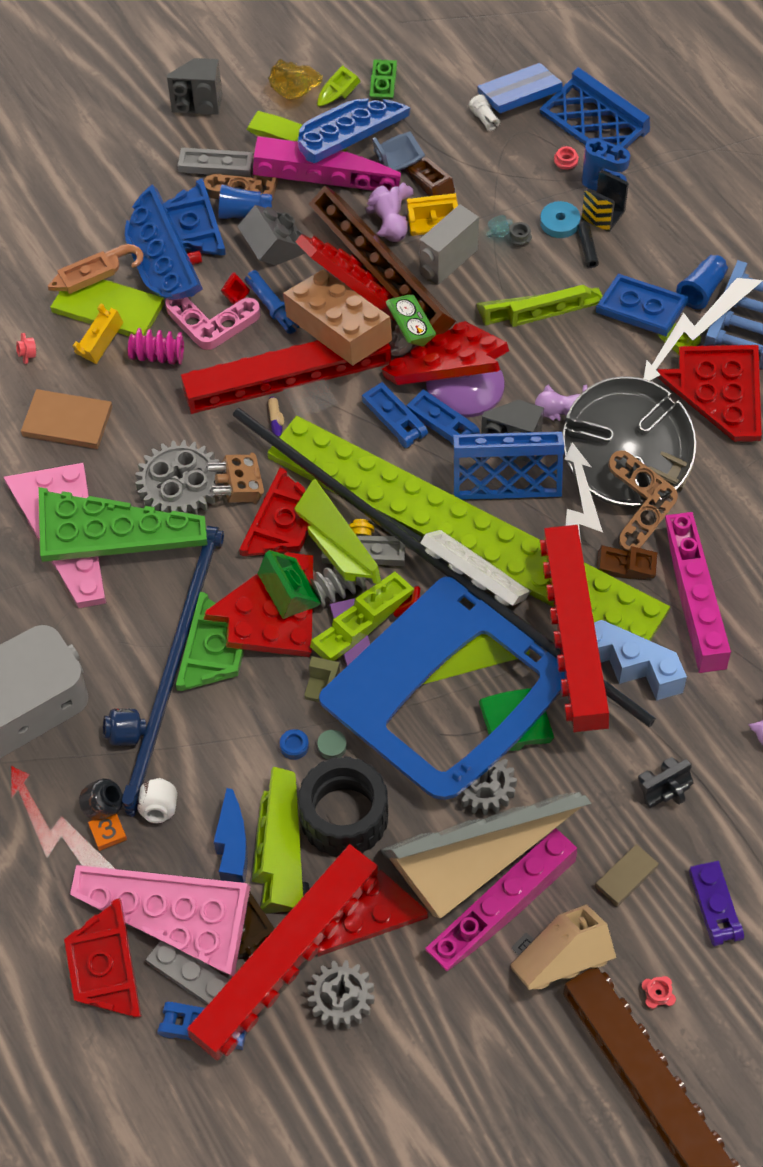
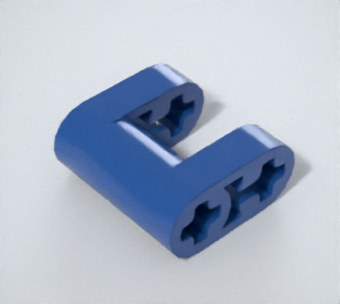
M601 139L589 140L585 145L582 184L588 189L597 191L598 174L601 170L627 181L626 177L618 172L628 169L630 163L629 151Z

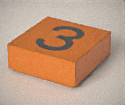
M117 813L103 820L88 822L99 851L127 840Z

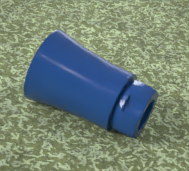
M221 184L219 219L245 218L254 205L272 208L271 194H261L259 191L243 190Z
M719 255L708 256L688 277L677 285L676 292L688 296L686 306L695 310H701L707 306L713 292L727 273L728 266L726 265V260Z

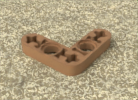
M211 174L204 179L208 197L213 199L220 198L221 184L233 188L242 186L245 190L262 192L263 185H265L266 190L261 194H271L273 200L278 183V178L254 175V178Z
M620 450L612 454L609 460L608 467L610 472L646 499L619 536L620 547L624 551H629L631 546L638 548L643 546L676 503L678 493L670 483L629 452ZM616 458L618 460L625 458L627 460L625 465L631 470L634 465L638 467L630 479L626 477L629 473L627 469L623 467L620 470L616 469ZM640 473L647 474L651 480L650 485L647 487L638 486L635 482L636 475ZM667 490L671 493L669 498L672 501H664L659 508L664 510L661 514L655 506L649 505V502L652 501L655 505L661 497L658 492L664 493ZM644 511L653 512L656 517L655 523L653 525L643 524L640 519L641 513ZM635 522L640 529L648 533L644 535L641 531L636 538L638 544L632 543L628 546L626 544L627 538L624 535H632L637 527L632 526V524Z

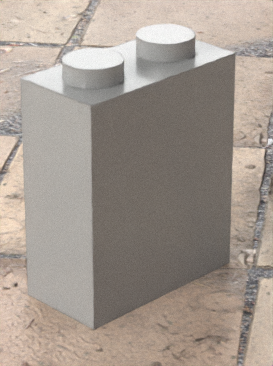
M459 204L420 238L419 272L424 278L432 280L439 285L478 250L479 216Z

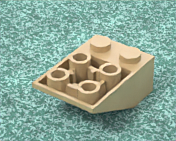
M584 905L558 915L510 966L529 990L543 989L552 981L560 978H572L578 975L579 971L590 967L598 968L604 966L608 960L616 958L607 923L588 905Z

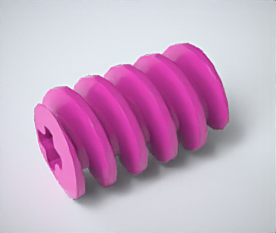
M141 328L137 329L135 335L130 334L128 341V357L130 360L138 357L140 361H145L148 358L150 362H155L158 358L160 363H165L168 359V362L172 365L177 360L180 365L182 364L184 356L182 332L178 333L176 339H173L171 331H168L166 338H163L161 330H158L156 337H153L151 329L147 330L145 336H143Z

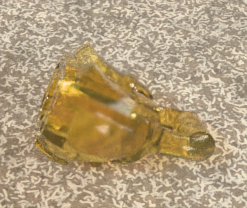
M279 59L272 66L268 79L271 88L279 95L288 100H296L307 94L312 87L320 85L323 76L309 65L298 66L294 62H286Z

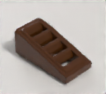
M424 157L406 167L407 172L428 196L454 194L453 178L429 158Z

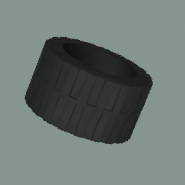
M346 756L341 758L333 757L330 760L318 763L303 778L298 792L300 822L304 835L307 836L308 841L312 845L317 847V850L337 857L351 844L363 854L366 850L372 849L381 840L388 825V791L386 784L383 782V777L372 765L358 758L354 759ZM340 789L357 791L366 796L372 804L371 810L363 819L350 825H335L325 821L316 813V806L325 795Z

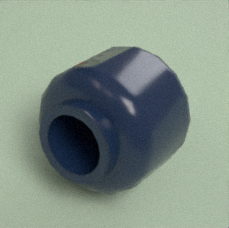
M114 708L110 710L108 715H104L103 738L108 739L109 743L113 746H135L139 742L140 736L145 734L146 720L140 719V714L136 709Z

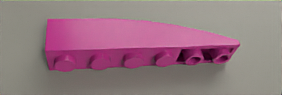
M257 136L253 160V175L373 191L380 186H385L389 191L393 187H399L401 172L341 150L319 162H308L300 152L297 141Z
M693 512L665 515L679 596L699 673L726 670L731 650Z
M557 828L552 830L431 942L425 950L446 971H449L506 926L575 863L577 847Z

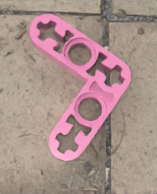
M188 298L166 299L165 301L168 315L200 348L205 350L216 348L255 323L260 317L259 303L252 298L240 300L210 320ZM189 318L199 319V322L194 325L186 323ZM226 320L235 322L231 327L221 325Z

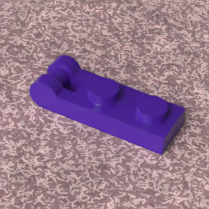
M719 861L690 866L689 875L712 945H723V941L733 940L734 942L744 940L743 928L738 921ZM727 922L728 928L720 929L718 924Z

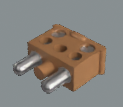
M252 452L250 455H225L222 462L206 463L207 472H222V474L215 475V482L217 484L224 483V486H212V495H226L228 502H253L254 504L259 502L264 493V488L255 453Z

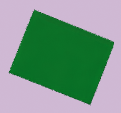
M271 550L265 553L258 575L283 619L315 608L321 604L296 558Z

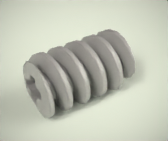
M328 567L325 568L323 575L320 572H315L313 580L310 579L311 586L318 596L322 607L326 606V597L332 603H335L336 593L344 599L346 598L345 589H348L354 595L356 594L355 585L358 584L364 591L366 590L365 581L368 580L371 584L373 581L371 578L357 577L355 582L346 581L335 567H333V571Z

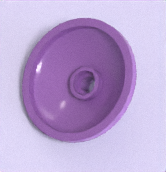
M500 369L498 372L431 380L426 381V389L428 393L465 418L476 417L493 409L499 403L504 392V376Z

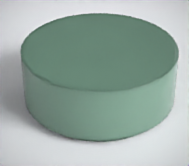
M337 730L323 732L317 741L319 754L327 760L333 757L341 758L347 749L345 736Z

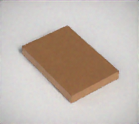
M36 389L23 423L21 434L23 437L98 449L112 410V402Z

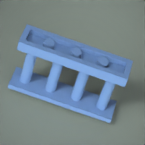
M737 261L725 291L736 278L753 279L749 277V274H745L747 263ZM763 281L753 290L763 292ZM743 297L733 306L735 308L740 306L763 313V302ZM730 308L709 327L704 346H721L722 344L759 345V369L763 370V345L728 335L723 330L724 326L729 327L733 325L763 335V324L733 315L734 312Z

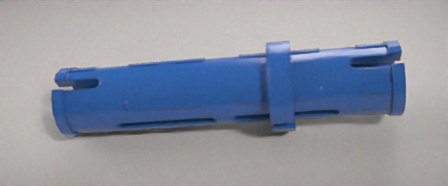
M253 270L249 272L248 275L251 277V280L248 276H245L244 281L268 308L272 319L277 320L287 334L296 332L297 330L293 325L296 328L300 326L286 317L285 302L277 297L259 275L258 271Z

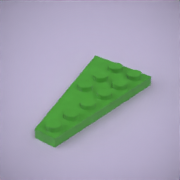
M38 487L40 557L42 562L208 545L205 516L178 511L167 513L156 511L155 507H133L131 503L93 496L82 498L73 496L70 492L62 491L59 494L49 492L47 488Z

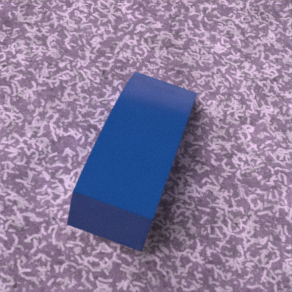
M227 788L214 838L216 854L223 855L219 875L221 881L245 883L248 869L245 826L234 791Z

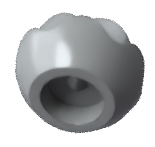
M396 325L395 331L392 332V341L389 345L391 355L398 357L407 354L413 344L407 342L401 329Z

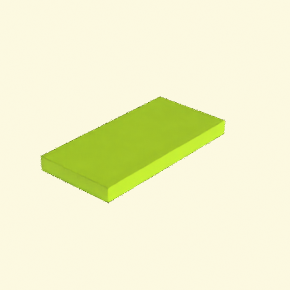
M103 279L70 294L67 291H60L51 305L52 313L92 325L99 314L97 308L102 303L108 311L111 308L117 310L124 322L117 333L130 337L131 333L135 335L137 329L141 328L142 334L145 336L147 330L151 329L165 301L164 298Z

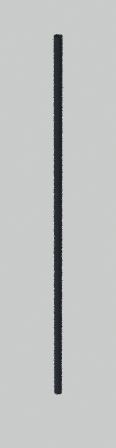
M237 408L234 411L233 417L444 575L458 581L472 595L485 602L556 658L557 655H561V649L555 648L552 640L497 601L485 590L475 586L466 576L448 567L449 564L442 558L437 559L429 555L425 551L427 547L242 409ZM604 680L607 697L647 727H651L656 720L654 716Z

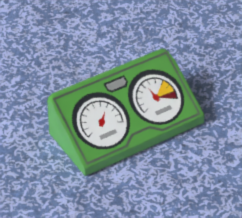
M406 295L386 301V305L408 343L424 346L435 337L436 333L414 295Z

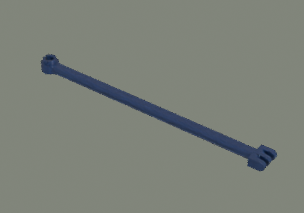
M207 526L206 528L208 545L202 546L131 780L124 790L122 802L126 815L129 817L135 816L138 811L140 787L145 780L190 632L199 593L202 592L214 549L223 545L224 531L219 530V527Z

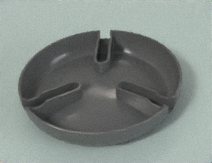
M614 377L590 386L574 401L566 416L562 432L564 458L573 442L591 466L582 465L591 495L609 504L622 507H640L646 501L645 498L610 472L608 467L609 460L612 454L620 450L629 452L647 467L651 466L668 474L674 463L660 454L665 452L685 461L687 465L686 467H681L676 478L679 482L671 485L677 489L684 482L695 459L696 436L694 426L686 409L679 400L674 402L669 398L671 393L652 381L638 377ZM625 458L621 460L615 459L617 462L616 469L620 470L622 467L627 469L629 473L626 477L630 479L638 467L634 465L631 470L625 465L627 461ZM566 460L571 474L577 481L574 462ZM640 473L635 477V482L638 486L647 487L650 485L651 480L647 474ZM667 490L664 493L659 491L658 494L661 496L659 501L671 493Z

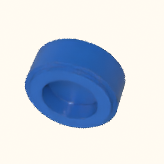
M297 729L286 731L280 738L281 753L286 758L292 760L304 757L309 750L307 735Z

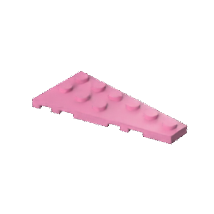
M83 463L4 477L7 487L14 495L17 504L21 507L39 541L38 487L47 488L49 492L59 494L64 491L70 492L73 496L89 497ZM99 556L52 561L78 608L106 603Z
M76 865L70 895L101 911L111 905L113 900L120 898L122 900L125 923L232 977L235 975L250 885L239 882Z

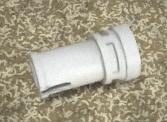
M484 95L475 96L469 102V109L476 117L480 118L488 131L496 129L492 122L499 126L500 120L490 109L487 99Z

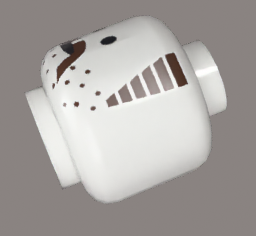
M161 778L145 782L140 787L137 808L140 815L151 823H162L170 819L176 809L177 790L175 786Z

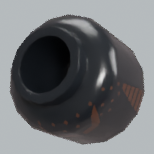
M103 778L87 785L81 791L79 805L86 817L91 820H103L115 815L122 808L123 794L117 783L111 779Z

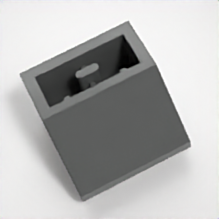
M194 58L167 75L172 112L219 115L222 86L218 59Z
M254 205L238 225V228L259 261L279 265L306 253L296 243V240L303 233L294 224V218L286 212L280 213L270 207L264 208Z
M516 400L486 411L482 415L481 434L542 432L544 408ZM518 456L515 459L517 461H531L527 456Z

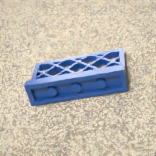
M579 67L572 72V79L563 86V90L557 92L540 108L542 115L584 145L591 139H601L609 143H617V146L626 149L640 135L645 137L650 132V116ZM573 88L580 93V97L566 98V94ZM583 103H595L598 105V110L584 111ZM581 104V111L567 112L566 105ZM564 105V113H553L550 111L553 106ZM612 115L616 118V122L601 123V116ZM598 116L599 124L584 125V117ZM581 118L582 125L571 126L567 123V119ZM619 128H630L633 130L630 135L619 136ZM616 129L617 136L602 137V130ZM599 130V138H588L585 136V131Z
M562 431L453 435L454 496L464 500L562 497L564 455ZM546 455H557V461L549 468L540 461ZM518 456H527L531 460L522 469L513 462ZM471 457L476 463L466 470L459 464V458ZM491 457H500L503 460L495 469L486 463ZM536 464L544 472L534 480L526 472ZM509 465L517 473L507 481L499 473ZM480 466L490 473L482 481L472 475ZM550 476L556 481V488H544L540 483ZM494 477L503 484L498 490H490L486 486ZM521 477L530 483L525 489H517L513 484ZM467 478L476 484L470 491H460V484Z

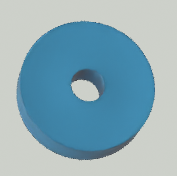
M556 201L543 208L540 225L546 234L555 238H566L577 232L578 224H580V212L574 205L564 201Z

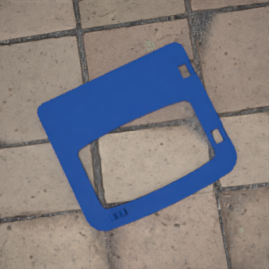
M442 577L322 689L319 701L325 710L426 794L435 799L447 800L458 796L523 737L561 693V679H565V674L558 671L556 657L534 643V640L485 602L472 595L458 581L451 577ZM465 597L475 606L468 610L459 601ZM486 634L539 675V680L508 717L475 749L449 770L444 772L438 771L390 732L386 725L408 698L439 667L478 635ZM529 649H532L542 657L537 663L525 654Z

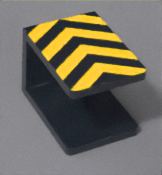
M601 170L598 174L597 192L588 188L584 191L581 219L610 232L625 212L629 183Z

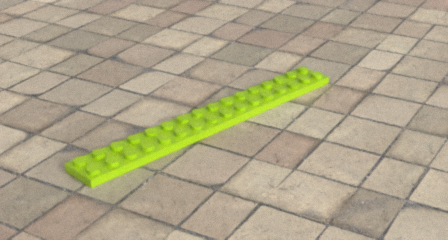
M297 415L279 437L376 510H380L421 537H424L426 533L442 530L530 590L529 595L554 607L553 601L548 602L546 585L550 584V578H544L543 562H547L546 556L541 557L540 539ZM272 446L267 452L268 459L310 481L316 479ZM316 479L320 486L332 491L330 488H328L326 485H324L322 482ZM584 562L594 622L604 620L651 641L668 615L671 606Z

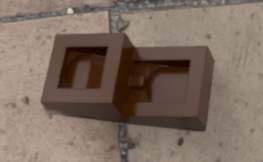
M601 545L598 550L597 569L617 578L653 579L656 576L658 552L631 546L629 551Z

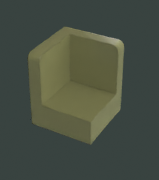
M312 656L309 664L310 678L305 691V699L320 702L319 695L322 689L340 673V662Z

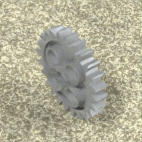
M185 440L182 441L180 446H177L175 441H172L169 448L162 443L161 451L153 448V457L144 456L145 464H138L140 472L135 474L137 479L135 483L139 498L144 500L145 506L155 507L156 511L161 510L167 513L172 511L188 513L192 511L193 514L198 515V508L205 511L208 510L206 502L215 504V496L211 494V487L223 486V483L217 484L215 482V475L222 474V472L206 471V463L219 462V459L214 458L213 451L207 453L206 446L197 449L196 442H193L189 447L186 445Z

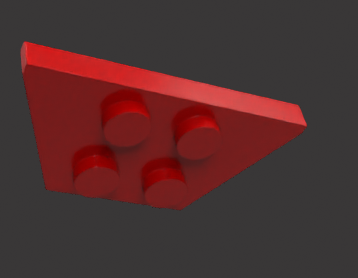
M279 468L239 549L241 556L265 555L269 550L278 553L300 552L309 534L307 527L310 524L295 512V507L305 493V488L299 482L295 483L287 475V471L284 468Z
M378 870L377 878L379 880L376 886L369 893L364 892L358 898L359 904L349 916L345 914L338 923L340 925L334 935L329 939L325 937L320 942L317 956L328 954L427 919V910L383 871Z
M118 898L113 900L111 905L98 915L95 914L86 921L83 927L75 930L64 939L73 997L76 1002L139 1018L142 1015L122 900Z

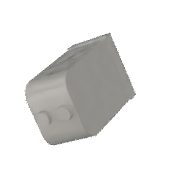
M35 626L0 644V758L80 713L88 703V692L82 674L84 671L78 661L80 657L72 644L67 646L59 632L51 626Z

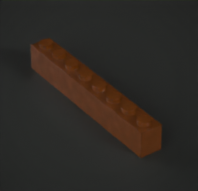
M324 186L309 203L312 209L394 298L414 295L436 335L448 331L455 324L456 320L339 194Z
M590 968L565 983L563 995L680 1167H741L736 1159H730L724 1151L725 1145L720 1135L715 1130L711 1132L704 1122L706 1117L697 1103L692 1104L686 1096L687 1090L682 1080L678 1076L673 1077L667 1068L668 1062L664 1054L659 1049L655 1051L648 1041L650 1036L646 1028L641 1023L637 1024L630 1015L632 1010L628 1002L623 997L619 998L613 990L614 984L610 976L606 972L601 973L599 968Z

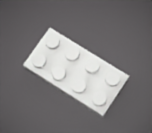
M442 530L426 533L420 542L427 547L425 551L429 555L437 559L443 558L449 562L448 567L461 575L464 572L473 578L471 582L482 590L489 589L495 593L494 598L506 606H509V604L513 606L526 600L531 592Z

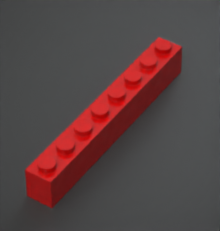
M319 340L181 374L183 391L190 413L194 414L389 365L391 362V348L389 343L352 366Z
M578 524L544 528V539L539 540L541 557L546 556L547 562H543L544 578H550V584L546 585L548 602L553 601L554 607L550 608L551 624H557L558 631H553L555 648L561 649V655H557L558 671L565 674V679H561L562 696H568L569 704H564L566 722L572 721L573 733L609 729V709Z
M349 844L187 1028L189 1038L216 1061L223 1054L226 1057L231 1054L238 1044L236 1039L244 1030L249 1032L259 1020L257 1015L264 1007L270 1008L279 997L280 993L278 991L285 983L289 985L295 980L300 972L298 969L305 960L309 962L314 958L320 949V946H318L325 937L328 939L332 937L339 928V920L345 914L347 916L352 914L359 904L358 898L364 892L369 893L376 886L379 880L377 878L378 865Z

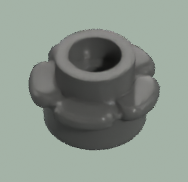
M524 222L514 223L507 235L508 239L513 241L515 245H524L532 239L530 227Z

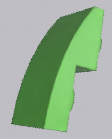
M373 59L370 99L394 100L397 60Z

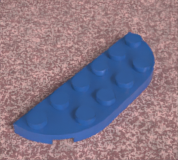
M368 98L348 101L305 122L299 130V150L308 162H319L408 117L410 107L383 99V102H369Z
M152 184L138 197L132 206L135 210L132 213L130 222L126 220L125 225L126 243L138 246L143 251L144 258L141 264L137 266L143 282L151 291L159 297L170 300L192 297L203 290L202 285L161 195ZM131 253V255H132V257H133V259H134V262H135L136 259H137V256H136L135 254Z

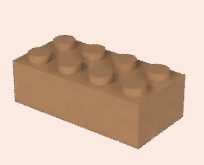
M324 269L283 293L286 317L352 366L392 341L390 316Z

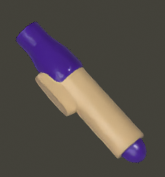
M271 396L267 401L271 421L270 426L272 432L280 437L283 430L284 417L279 411L278 399Z

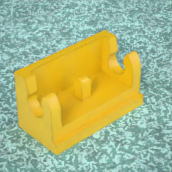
M456 193L407 199V219L409 221L410 235H425L458 206Z
M102 303L97 308L99 314L80 343L75 341L73 344L75 354L95 364L98 363L124 323L117 310L111 308L108 311Z

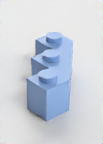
M604 620L594 622L600 661L610 660L619 684L646 677L656 700L683 693L687 676L676 652Z

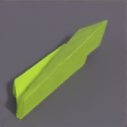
M579 285L549 294L480 302L476 306L485 326L509 320L512 327L595 306L603 296L599 288Z
M312 480L295 507L296 514L310 524L307 527L310 537L346 581L355 582L357 577L371 578L374 584L381 583L379 568L374 559L317 480Z
M480 634L449 658L423 684L518 658L490 636ZM528 650L525 654L529 656L530 651Z
M277 767L271 769L269 791H264L260 800L252 882L264 884L261 909L265 914L291 911L303 897L296 774L293 771Z

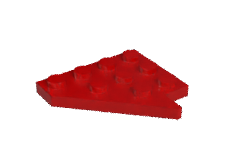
M303 234L300 235L296 243L310 258L390 316V319L395 320L386 305V301L393 299V296L384 286L381 287L377 283L378 279L369 270L365 271L362 268L363 263L355 255L352 254L350 256L340 248L337 250L328 242L324 244L315 236L309 238Z
M464 321L455 324L452 329L445 333L436 335L426 345L414 347L410 353L401 358L393 359L389 365L381 370L384 378L396 385L498 372L500 367L495 359L509 352L506 341Z
M759 345L679 346V369H657V372L660 374L657 378L734 442L761 441Z
M284 553V555L296 558L309 582L310 579L313 580V555ZM258 573L205 611L204 620L227 623V648L310 657L312 653V648L310 647L312 640V609L283 619Z

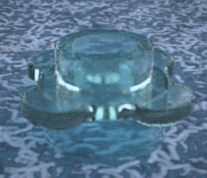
M504 215L494 217L487 224L490 229L487 232V236L493 237L495 235L497 238L505 236L509 233V227L513 224V220H507Z

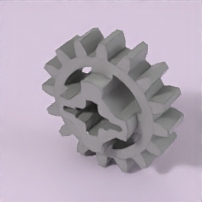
M506 758L500 762L497 761L480 778L472 783L469 789L466 788L455 797L456 799L462 798L461 806L463 808L470 804L472 805V813L481 808L483 814L487 815L489 808L498 813L499 804L505 807L509 806V798H514L515 796L514 788L517 785V778L513 777L514 768H507L508 760ZM501 777L504 781L503 789L501 788V784L499 783V779Z
M335 960L332 961V968L329 970L322 965L320 967L322 975L313 974L312 982L315 985H308L307 988L308 994L312 995L308 998L309 1006H315L312 1010L313 1016L318 1017L322 1014V1024L325 1026L329 1021H333L334 1029H338L340 1023H344L346 1028L350 1029V1021L352 1020L361 1024V1013L370 1015L371 1010L367 1004H374L375 1002L374 995L369 994L374 991V983H367L369 981V973L365 972L360 975V965L357 964L351 969L349 968L348 960L344 961L342 967H338ZM350 979L354 980L359 987L353 986ZM344 985L346 993L343 994L340 1004H338L337 996L342 991V986ZM321 999H323V1002L331 1005L332 1011L325 1007Z

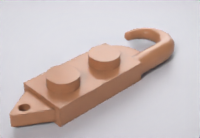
M125 244L105 253L104 251L57 270L58 274L48 285V290L67 291L70 294L113 276L119 269L118 258L129 253L137 256L136 261L131 264L135 268L143 261V251L138 246Z

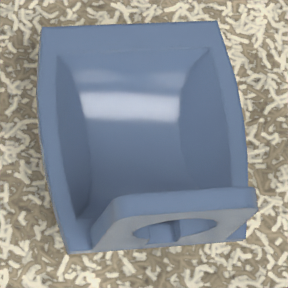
M411 131L395 136L382 144L378 142L376 137L372 139L373 151L381 164L396 171L405 169L425 157Z

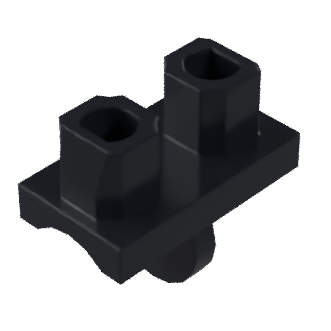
M670 757L663 761L661 765L662 773L657 776L648 770L640 774L638 781L644 794L645 804L652 808L663 801L666 803L671 799L676 804L685 802L684 792L689 790L690 786L694 784L690 773L691 764L686 759L678 762L673 757Z

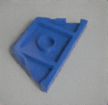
M203 178L198 179L195 187L189 191L182 190L176 194L175 198L167 200L164 204L186 251L226 255L224 243Z

